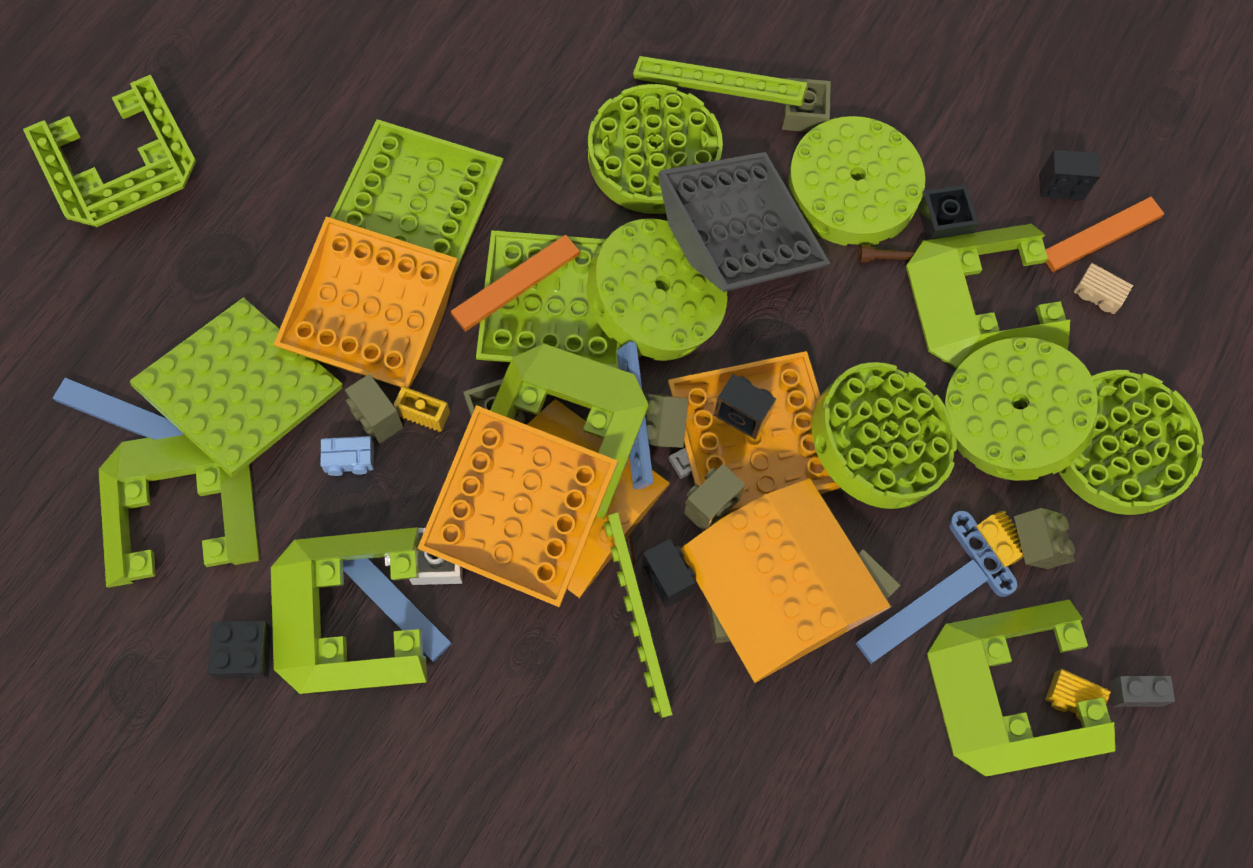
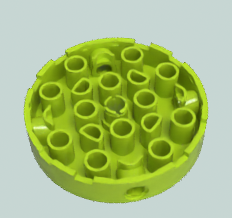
M647 84L631 87L621 91V94L614 99L610 98L598 110L594 121L591 122L588 135L589 168L599 188L617 204L636 212L664 214L666 210L658 176L659 171L721 160L723 147L722 133L714 114L710 113L704 107V103L690 93L687 95L677 91L676 87L668 85Z
M858 116L840 117L819 124L810 130L799 142L790 165L787 190L811 231L818 236L847 246V244L872 246L879 244L880 241L895 237L909 224L923 196L925 171L920 155L913 144L895 128L871 118Z
M640 219L624 224L605 240L590 262L587 271L588 284L586 285L589 306L597 323L610 339L614 338L621 345H625L628 342H636L639 357L643 355L654 358V360L666 361L686 356L710 338L724 318L727 307V291H721L689 264L669 227L668 221Z
M1016 337L987 344L968 356L959 365L949 382L945 407L952 419V429L957 439V449L964 458L966 457L975 464L976 468L987 474L1008 480L1025 481L1035 480L1040 476L1050 473L1055 474L1071 465L1072 461L1085 451L1096 426L1098 396L1090 372L1070 351L1046 340Z
M872 362L848 369L824 390L815 405L812 416V437L815 450L829 476L845 492L857 500L874 507L886 509L903 508L913 505L938 489L952 472L955 464L953 462L954 452L957 450V439L953 434L952 419L937 394L934 396L925 387L926 383L911 372L907 374L898 370L895 365Z
M1112 370L1093 375L1092 378L1098 396L1095 430L1085 451L1074 459L1071 465L1059 471L1060 476L1080 498L1108 512L1137 515L1152 512L1165 506L1189 487L1193 479L1198 475L1203 458H1201L1204 440L1195 413L1176 390L1174 392L1162 384L1163 381L1143 373L1140 375L1130 373L1129 370Z

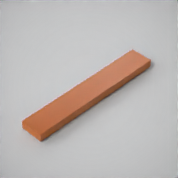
M1149 197L1046 249L1048 257L1046 264L1052 272H1055L1160 219L1164 212L1155 200Z
M564 235L451 310V315L466 332L578 257L580 251L567 235Z

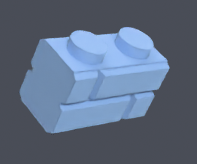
M371 436L321 439V467L323 471L331 476H339L346 471H352L354 474H366L367 470H374V442Z

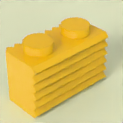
M404 386L394 402L399 417L407 418V421L411 420L416 422V424L420 423L421 426H429V429L433 428L434 431L438 430V432L442 431L450 414L447 402Z
M1001 511L991 515L976 527L1002 565L1007 567L1016 563L1024 556L1017 528L1014 527L1015 524L1011 523V519H1008L1009 515H1006V511Z
M1060 669L1054 673L1045 700L1051 702V706L1056 710L1067 712L1068 710L1075 713L1076 718L1080 720L1076 707L1077 702L1104 697L1107 704L1111 691L1064 669Z

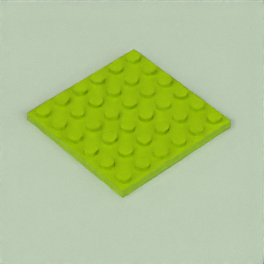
M245 298L240 299L130 380L131 386L231 478L343 389L342 383L315 359L275 347L274 342L280 329Z

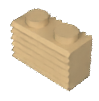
M1091 263L1076 286L1074 293H1078L1079 297L1083 300L1099 305L1101 310L1115 314L1123 305L1133 285Z

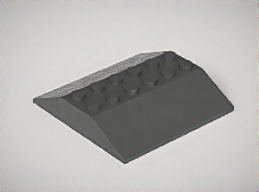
M766 152L659 171L658 176L671 231L689 264L721 291L726 292L826 267L830 264Z

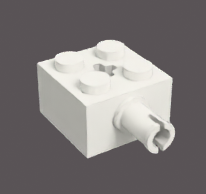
M419 528L420 541L426 528ZM420 550V553H418L419 578L409 579L412 585L462 584L463 567L439 557L438 559H433L434 555ZM390 556L385 557L386 566L390 565Z

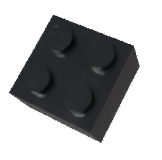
M1053 150L1039 173L1040 197H1049L1050 199L1063 198L1073 201L1085 200L1100 178L1099 153Z
M967 185L923 191L918 211L927 240L975 232L979 222Z
M732 374L718 396L713 416L756 440L771 415L776 398L768 390L753 386L747 378Z
M671 539L644 552L641 565L665 609L692 595L695 585L694 580H696L693 569L690 566L686 567L682 560L684 555L678 544L674 545Z
M265 621L212 622L208 674L215 679L268 678L271 627Z

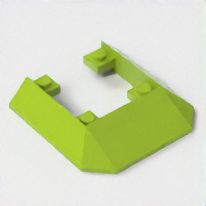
M151 75L130 83L131 90L114 96L112 99L123 119L144 111L158 139L138 148L146 166L104 184L95 167L74 175L61 149V146L81 138L70 116L49 125L43 120L23 129L66 219L99 227L185 187L196 160Z
M1033 224L925 240L921 243L907 264L906 269L928 352L957 369L976 350L987 344L1008 338H1037L1055 343L1068 350L1070 320L1065 318L1061 301L1041 304L1035 308L1040 325L999 331L994 312L975 315L965 279L967 275L979 274L982 271L978 256L982 254L1018 249L1023 266L1045 263L1048 257L1042 240L1045 235Z
M547 344L539 345L512 358L490 411L513 420L518 409L539 416L547 394L590 408L591 411L583 431L602 438L603 442L598 453L618 461L596 516L604 520L649 404L634 374Z
M186 435L161 439L148 437L121 442L99 468L106 587L132 584L133 580L156 576L154 552L152 550L131 553L128 509L150 505L149 482L196 474L197 491L200 496L221 493L225 537L202 541L204 565L206 567L228 563L239 565L260 561L250 464L231 478Z
M419 528L294 540L271 566L274 671L299 694L427 682L426 656H423L421 629L394 631L395 657L347 662L346 637L321 638L319 587L344 585L343 561L390 556L392 580L419 578L418 553H420V549H417L420 543Z
M1070 599L945 624L927 653L953 756L985 777L1115 752L1114 722L1111 723L1104 697L1076 703L1082 724L1081 729L1033 738L1026 712L1002 716L989 667L1012 661L1006 642L1007 638L1053 629L1060 653L1088 646L1081 624L1083 618Z

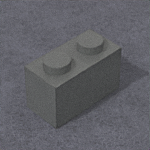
M1120 676L1109 681L1112 707H1163L1175 702L1171 676Z

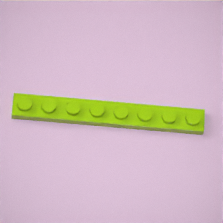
M639 56L633 73L634 79L796 106H802L808 88L807 82Z
M614 513L606 517L607 522H604V528L607 537H612L614 546L610 547L611 555L614 562L618 561L621 570L617 572L620 587L625 586L627 596L623 597L627 612L631 611L634 621L630 622L634 637L638 636L641 646L637 647L640 662L645 661L647 672H644L647 687H652L654 697L650 698L654 713L659 712V716L663 718L672 715L619 514Z

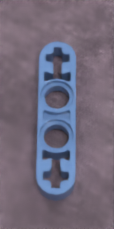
M965 511L956 512L949 520L950 530L970 559H974L989 578L987 583L993 592L1000 597L1011 595L1017 588L1016 578L1008 567L1002 565L976 526L978 524L973 517ZM958 519L960 521L965 520L966 522L964 526L961 525L959 527L956 523ZM972 529L973 532L964 537V534ZM970 538H978L982 544L981 549H973L969 544ZM985 558H991L995 561V570H989L984 566ZM998 571H1001V572H1002V573H1001L999 576H997L996 578H993V577H992V576L995 575ZM1007 581L1009 583L1008 587L1002 589L1000 584Z

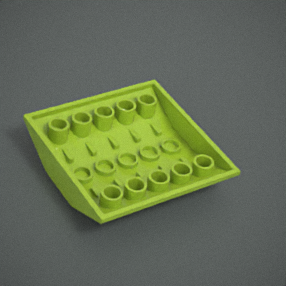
M377 119L330 218L458 258L457 271L504 162V158Z
M491 230L484 288L563 236ZM567 236L578 248L580 255L480 322L476 360L511 362L513 357L539 345L547 344L619 369L617 350L622 345L614 338L610 339L599 326L589 306L586 285L588 284L587 271L590 262L606 239Z

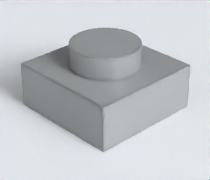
M686 448L669 456V461L680 479L692 473Z

